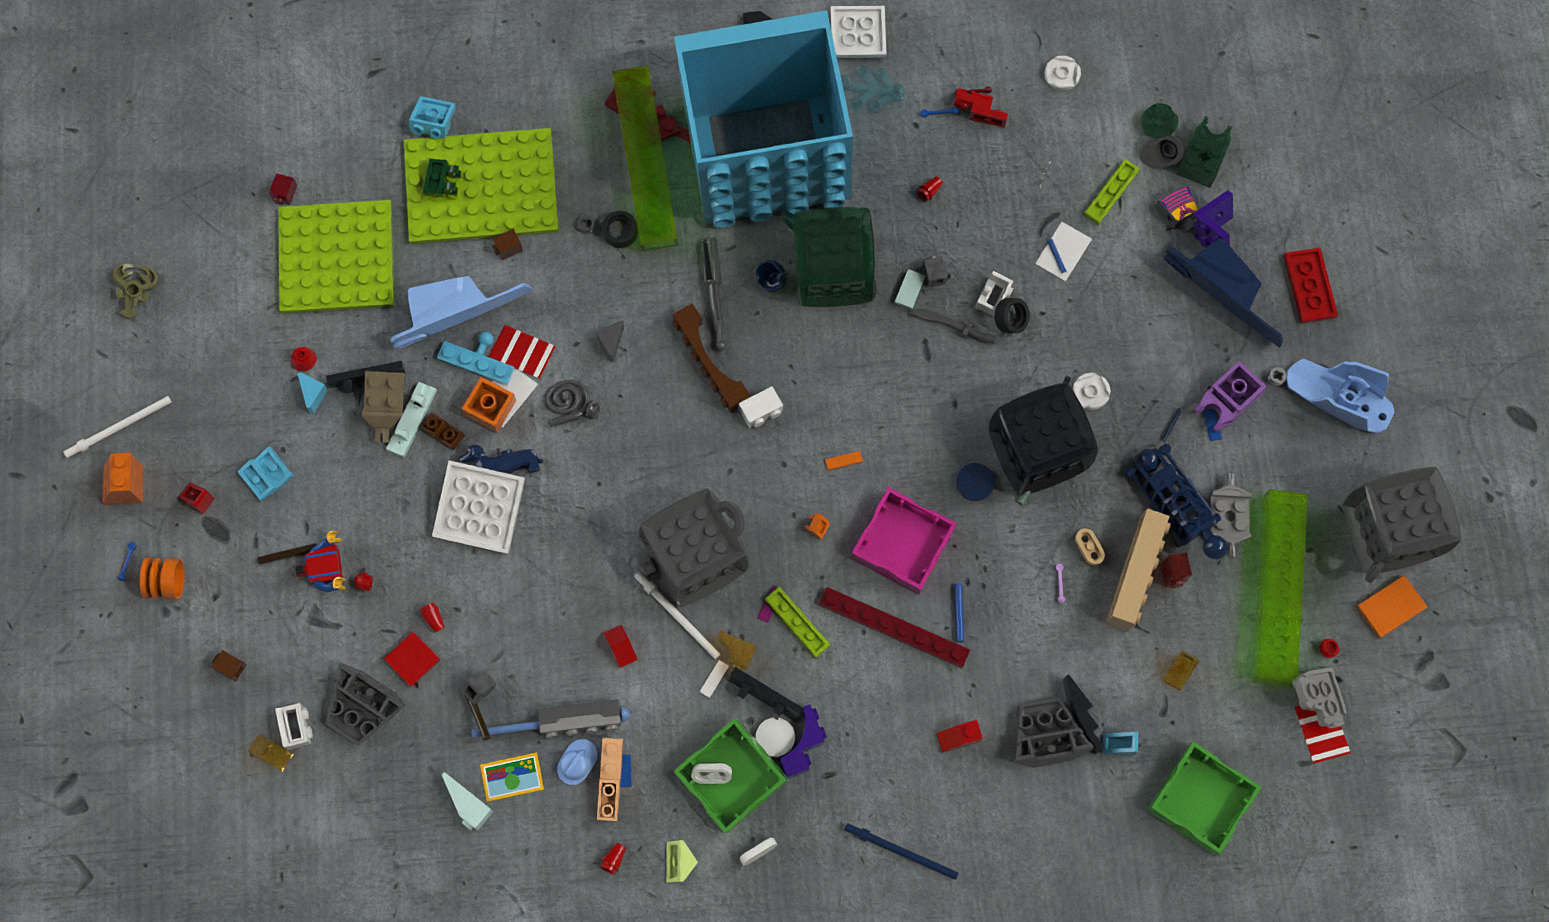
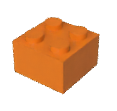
M480 377L462 407L463 414L467 418L498 433L516 403L515 394Z

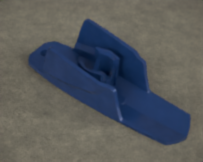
M1218 239L1192 259L1186 258L1172 247L1167 248L1163 259L1182 276L1190 278L1225 308L1279 348L1282 346V334L1250 310L1255 296L1262 285L1261 282L1224 239Z

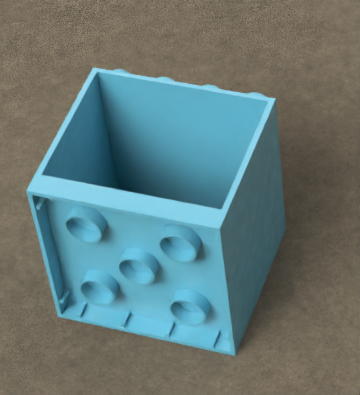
M827 10L674 36L683 103L705 224L713 223L716 228H726L734 225L735 219L750 217L751 221L760 222L770 219L774 212L787 210L789 215H800L806 213L809 210V206L823 204L826 209H835L843 206L846 203L845 200L851 199L853 134ZM803 100L808 101L816 139L716 156L709 122L711 116ZM818 115H822V116H823V118H822L823 123H822V124H820V122H819V117H818Z

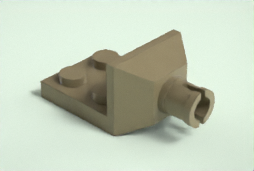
M365 371L364 410L362 411V416L375 429L374 442L381 441V433L383 434V442H390L389 430L403 415L405 373Z

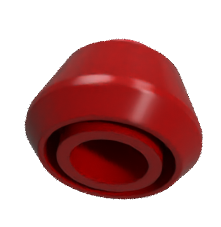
M298 347L293 351L290 361L296 370L304 372L315 366L317 357L311 348Z

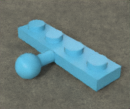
M483 332L479 335L478 341L480 345L477 352L444 341L437 356V359L507 386L515 369L511 365L484 356L486 348L494 340L493 335L489 332Z

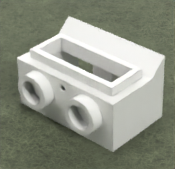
M993 271L974 309L981 310L994 317L997 304L1002 299L1010 297L1013 291L1011 287L1013 280ZM997 285L1003 288L995 306H992L986 302L994 286Z
M301 703L275 708L283 747L290 750L311 744L310 738H313L311 727L307 726L306 719L309 718L307 708L303 707ZM296 712L301 738L292 740L287 714Z

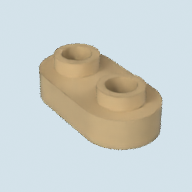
M1087 528L1079 530L1075 536V542L1085 561L1092 566L1101 564L1105 558V553L1094 532ZM1086 537L1088 542H1083L1081 538ZM1091 554H1096L1097 559H1092Z

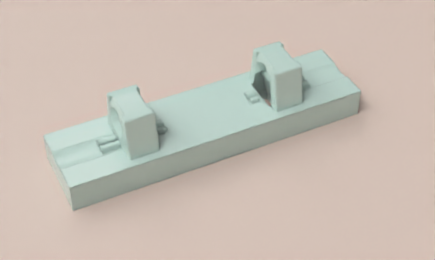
M418 382L386 448L388 452L405 458L437 392L436 388ZM417 402V403H419L422 407L417 406V405H415L414 403Z

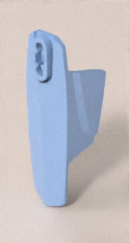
M469 276L409 288L408 299L413 327L393 336L390 339L391 344L396 350L426 339L429 335L486 313L533 290L530 285L522 283L505 292L486 298Z

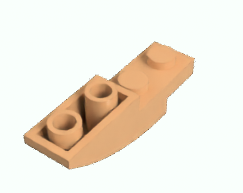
M621 738L602 739L597 820H618L623 739Z

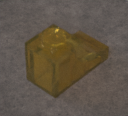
M720 631L718 642L723 644L729 651V664H732L731 667L747 671L757 646Z

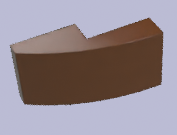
M432 412L420 427L427 434L452 450H455L465 437L463 432L449 425L444 419Z

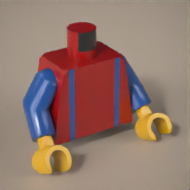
M329 531L327 537L314 546L310 553L305 555L306 564L296 566L297 577L308 576L309 582L315 588L327 593L338 589L346 590V587L341 586L344 585L343 581H346V579L343 578L340 550L334 544L341 542V538H335L339 531Z

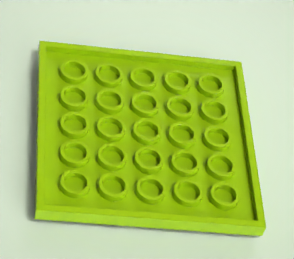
M391 200L278 207L279 308L281 314L394 307Z

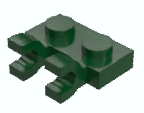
M429 158L423 194L425 196L443 197V192H446L447 194L457 196L458 187H456V183H446L445 181L447 175L457 179L461 178L462 172L459 170V166H449L448 160Z

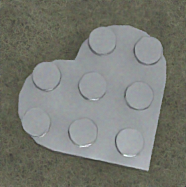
M1332 667L1307 671L1293 680V686L1299 697L1300 707L1303 710L1315 711L1320 726L1336 728L1344 724L1343 715H1346V708Z

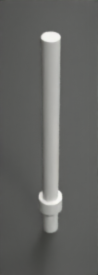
M167 396L88 439H81L76 442V445L63 452L67 458L80 451L84 452L89 449V446L172 403V401Z
M640 571L635 574L634 577L644 586L643 589L648 594H651L716 660L721 654L656 589L657 586L652 581H649Z

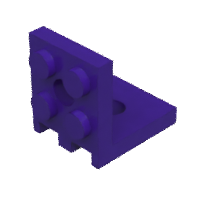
M1227 190L1194 213V217L1197 219V222L1194 223V228L1198 231L1195 238L1205 248L1218 239H1224L1230 246V235L1221 228L1222 225L1233 218V193Z

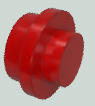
M1325 639L1320 643L1319 651L1322 656L1333 658L1339 653V645L1333 639Z

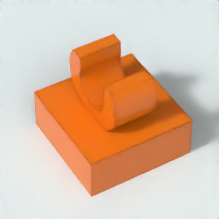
M816 513L815 516H809V519L812 521L810 526L805 525L804 527L816 538L822 540L830 522L822 514Z

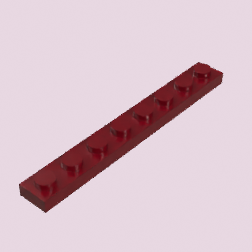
M826 587L820 600L819 606L961 669L970 652L968 648L829 587Z

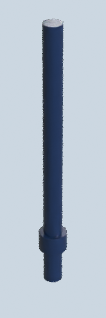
M849 823L845 827V831L858 836V839L864 842L867 840L954 880L957 879L959 872L870 833V830L860 829Z

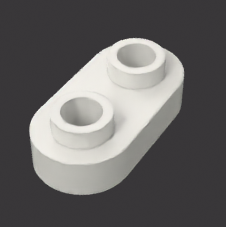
M723 763L697 764L692 769L691 777L700 784H724L731 780L732 769Z

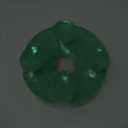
M1155 103L1151 105V107L1144 111L1141 118L1143 133L1154 139L1172 136L1178 126V115L1167 104ZM1158 118H1161V121L1164 123L1160 125L1156 121Z

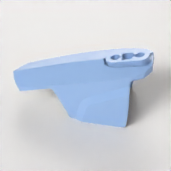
M1304 358L1293 364L1287 371L1286 381L1290 390L1323 411L1358 429L1377 434L1387 429L1394 415L1393 404L1385 397L1389 382V374L1387 372L1358 362L1347 361L1328 369Z

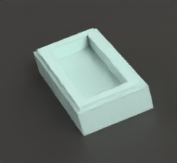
M908 269L895 304L912 310L925 275Z

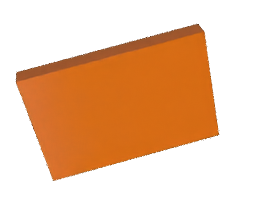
M1403 575L1356 607L1380 639L1428 606L1406 576Z

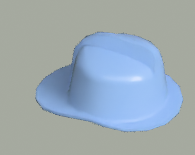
M578 739L572 742L564 752L557 766L559 778L564 783L577 785L583 782L598 758V751L591 741Z

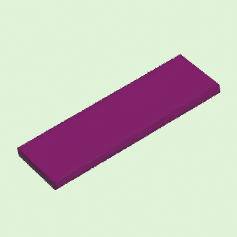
M773 585L768 596L778 587ZM766 601L758 619L768 623L774 610Z

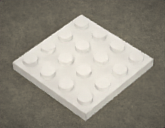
M449 460L432 537L508 554L525 477Z

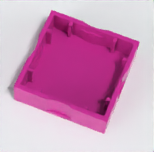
M888 487L875 510L870 524L856 544L851 554V559L919 595L957 523L933 510L921 507L912 499Z

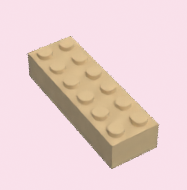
M1147 508L1140 517L1105 624L1128 632L1132 627H1135L1136 623H1139L1142 615L1139 610L1146 602L1148 595L1145 592L1148 587L1150 588L1153 581V576L1150 575L1158 565L1159 559L1156 557L1163 549L1165 541L1162 539L1170 528L1171 523H1168V515Z

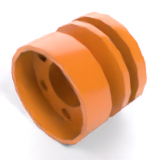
M152 557L144 558L140 570V592L142 597L158 599L162 593L164 599H180L185 582L183 560L181 558H166L163 563L160 557L155 559Z

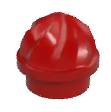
M366 572L359 573L354 578L355 587L361 590V592L371 590L373 576L368 575Z

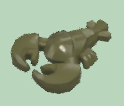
M122 263L113 270L112 277L115 283L123 288V290L119 287L116 288L117 298L124 299L126 309L121 310V315H124L127 319H132L138 315L134 310L138 301H147L149 292L143 293V291L153 289L157 285L158 277L152 268L140 266L139 270L146 273V275H143L141 272H138L144 284H141L137 279H131L126 282L125 279L134 273V271L126 272V270L134 269V265Z

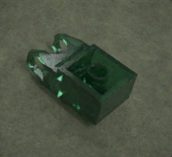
M1205 116L1191 137L1176 175L1211 188L1230 144L1232 126L1228 125L1227 129L1221 134H1213L1208 129L1209 117Z

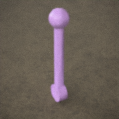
M1057 564L1055 569L1058 572V602L1062 604L1065 602L1062 585V570L1064 567L1062 564Z

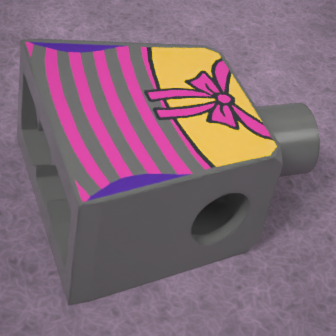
M1188 184L1157 200L1154 206L1155 209L1172 228L1183 224L1187 232L1194 229V213L1199 209Z

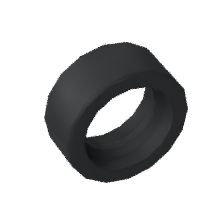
M615 211L607 215L603 221V235L609 245L615 248H625L636 240L638 226L636 219L630 213ZM619 220L626 221L631 226V233L621 239L614 238L609 232L610 225Z
M1004 298L996 306L994 319L996 326L1003 333H1020L1027 327L1030 313L1027 304L1022 299ZM1013 305L1016 319L1011 326L1008 320V312Z

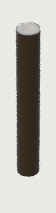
M314 543L258 557V562L261 565L310 553V550L317 544Z
M466 697L482 739L484 741L490 739V734L478 704L473 705Z

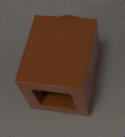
M514 229L493 237L495 244L492 247L496 256L500 254L502 260L523 252L522 245Z
M222 650L215 655L212 661L213 665L211 666L219 673L236 682L245 669L246 664Z

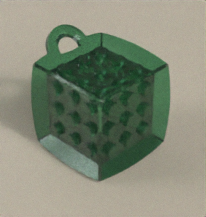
M830 207L807 210L795 214L784 211L781 214L783 222L794 233V255L798 282L797 296L802 306L839 307L868 303L875 299L877 293L875 249L870 209L864 207Z

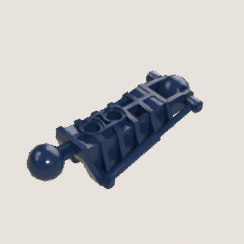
M1165 443L1159 447V450L1153 448L1152 450L1144 449L1140 451L1133 462L1134 466L1126 469L1124 474L1129 479L1133 478L1154 511L1170 517L1168 519V523H1171L1169 533L1175 540L1174 545L1180 548L1199 536L1204 542L1203 552L1207 557L1215 560L1223 558L1227 553L1228 544L1224 538L1213 535L1209 530L1221 521V516L1214 513L1191 479L1187 478L1169 453L1171 452L1170 445ZM1166 455L1171 464H1168V462L1164 459L1163 456ZM1159 464L1164 467L1150 477L1147 474L1154 472L1159 467ZM1137 472H1138V473L1142 476V478L1145 480L1144 485L1141 483V481L1139 480V478L1136 476ZM1175 485L1179 491L1176 492L1172 486ZM1168 489L1172 495L1166 499L1162 493ZM1148 491H1152V493H1153V496H1152V497H1151V495L1149 494ZM1180 501L1186 502L1183 506L1176 505ZM1190 516L1197 517L1195 520H1188Z

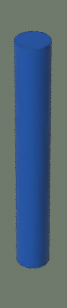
M958 583L954 584L956 642H964L962 584Z

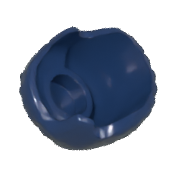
M763 261L756 269L758 284L769 292H777L786 283V271L776 261Z

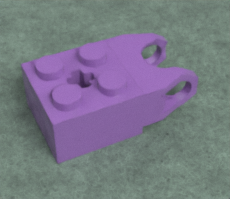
M1238 361L1204 394L1201 403L1194 409V413L1198 415L1207 409L1215 410L1220 417L1213 429L1216 433L1221 428L1231 425L1265 393L1267 386Z

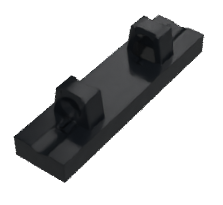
M397 361L327 375L326 380L330 388L344 386L346 394L354 393L353 384L365 382V371L406 372L403 362Z
M737 667L731 672L728 681L740 688L737 696L744 699L749 693L772 707L774 710L771 717L776 720L783 714L791 720L797 721L803 709L801 706Z

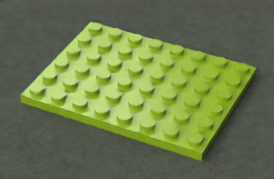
M551 128L446 136L445 138L440 137L439 139L430 137L404 140L410 244L493 238L514 229L517 236L559 232ZM429 158L448 160L449 166H459V170L462 172L461 178L457 179L447 175L445 181L446 183H456V187H458L457 196L447 194L446 192H443V197L425 196L423 194Z

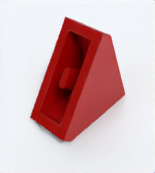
M191 482L178 497L202 514L214 501V497L206 489Z
M622 625L604 632L620 668L638 660Z

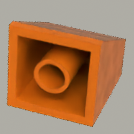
M132 453L110 454L103 467L102 504L143 503V465Z

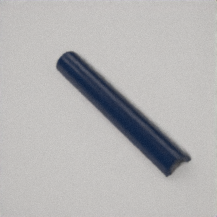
M1178 408L1162 441L1165 442L1182 411L1180 410L1181 408Z

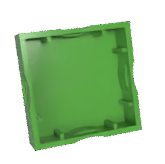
M738 718L731 720L712 737L705 747L692 754L674 770L690 792L703 803L706 811L724 833L731 832L789 781L788 777ZM723 763L732 769L731 780L724 784H700L691 777L692 769L697 764Z
M1193 741L1183 752L1147 811L1212 855L1217 856L1225 848L1236 829L1239 819L1249 809L1262 787L1239 771L1226 766L1218 757Z

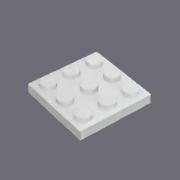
M831 6V32L837 58H886L885 6Z

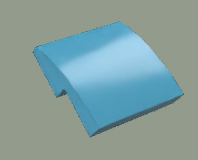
M267 447L255 460L250 459L237 471L261 501L294 477L293 473L272 447Z

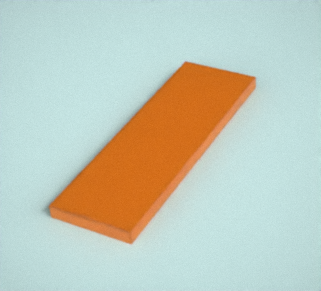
M860 451L825 459L827 469L832 470L861 463L863 460Z

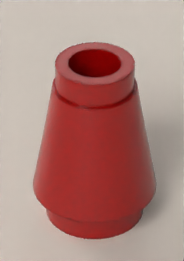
M935 176L920 185L916 191L918 198L923 202L932 200L943 182L939 177Z
M432 602L420 609L422 618L434 633L445 628L438 605L436 606Z
M616 843L601 860L600 868L611 875L618 872L626 847Z

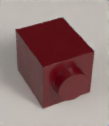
M276 173L269 194L275 203L290 205L298 185L293 177Z

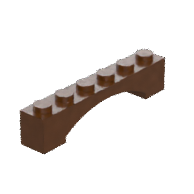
M692 303L675 312L672 324L675 330H680L683 335L681 338L685 346H690L692 350L691 355L695 362L699 361L702 367L700 369L705 378L709 377L711 380L710 386L715 393L718 392L721 396L720 402L725 409L728 408L730 413L738 409L739 403L750 398V394L741 380L736 382L727 377L712 363L706 354L699 334L702 318Z

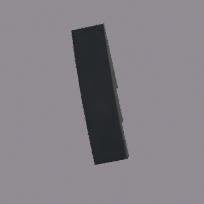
M1068 674L1063 679V684L1069 706L1078 727L1082 729L1086 739L1094 746L1092 750L1096 755L1105 747L1093 732L1099 727L1088 713V710L1093 705Z

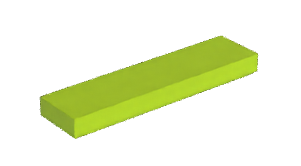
M1124 159L1085 211L1084 216L1099 225L1135 178L1140 168Z
M780 586L765 598L768 605L815 658L831 646Z

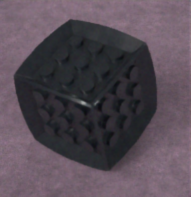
M1067 375L1063 383L1032 391L998 407L990 419L989 434L995 452L1011 486L1018 496L1027 491L1031 493L1038 492L1069 480L1089 469L1097 457L1098 445L1083 407L1069 385L1071 377Z

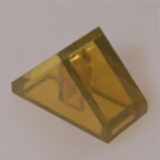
M1182 650L1176 655L1163 681L1181 690L1199 663V660Z
M258 734L248 752L281 771L284 770L293 753Z

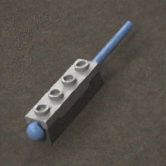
M618 699L541 708L538 709L539 721L488 727L487 729L490 735L537 729L546 738L557 737V734L560 733L571 736L578 734L577 731L595 733L597 729L605 728L606 731L617 730V727L621 726V722L628 720L630 712L624 706H621L620 710ZM479 729L472 730V737L481 736Z

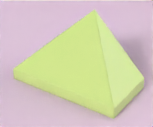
M684 840L667 842L666 883L683 882L698 863Z

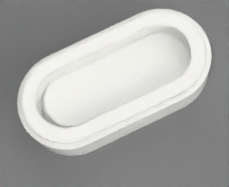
M769 838L745 852L739 860L743 866H746L773 850L778 844L774 838Z

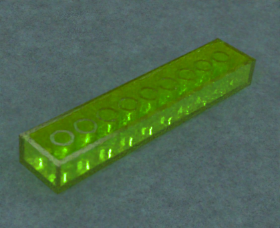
M645 65L612 71L642 252L679 246L649 66Z
M1269 489L1264 494L1253 683L1293 687V680L1298 677L1308 494Z

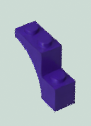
M811 704L804 706L802 709L805 719V730L801 741L794 750L780 758L783 772L788 779L809 771V766L812 764L809 755L804 754V752L825 743L824 739L827 738L823 726L819 727L818 712L816 708L812 709Z

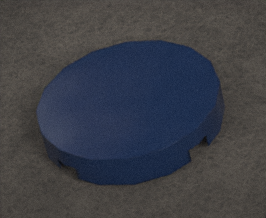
M971 463L964 466L959 471L956 479L958 491L965 499L970 501H981L987 498L992 493L995 485L991 470L979 463Z

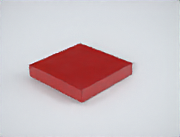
M412 632L384 660L412 688L440 661V658Z

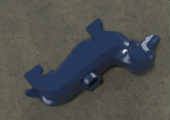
M479 445L469 446L467 453L458 458L462 463L474 461L477 467L508 474L521 467H528L530 474L540 471L538 463H543V459H539L533 449H523L515 452L509 449L500 452L501 456L490 458Z

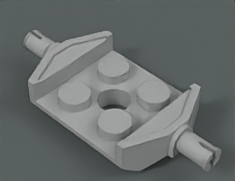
M1227 473V485L1211 493V509L1214 513L1221 516V521L1211 528V533L1221 536L1226 540L1228 544L1227 557L1235 558L1236 544L1252 537L1249 521V498L1251 494L1236 487L1235 474ZM1225 513L1233 514L1234 521H1227Z

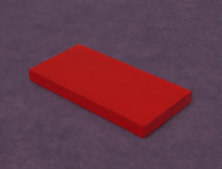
M1321 248L1284 253L1283 257L1300 323L1337 318L1338 312Z

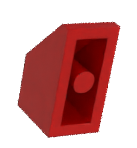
M977 720L962 723L937 733L942 753L980 743L983 739Z

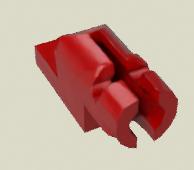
M958 88L954 106L965 111L971 110L969 120L1005 128L1008 113H1004L1002 110H991L993 97L976 93L975 91L967 95L966 89Z

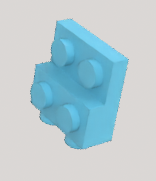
M420 96L409 119L410 131L415 135L427 134L434 139L445 138L450 129V120L456 109L455 103Z

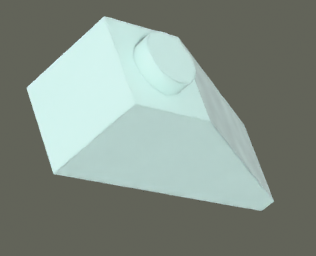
M444 772L442 777L459 816L464 819L462 824L469 830L475 828L478 831L493 811Z

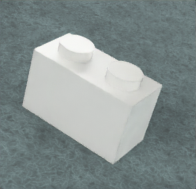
M770 387L740 402L739 411L749 428L753 426L759 427L765 422L764 420L770 417L774 419L781 415L783 404L774 388Z

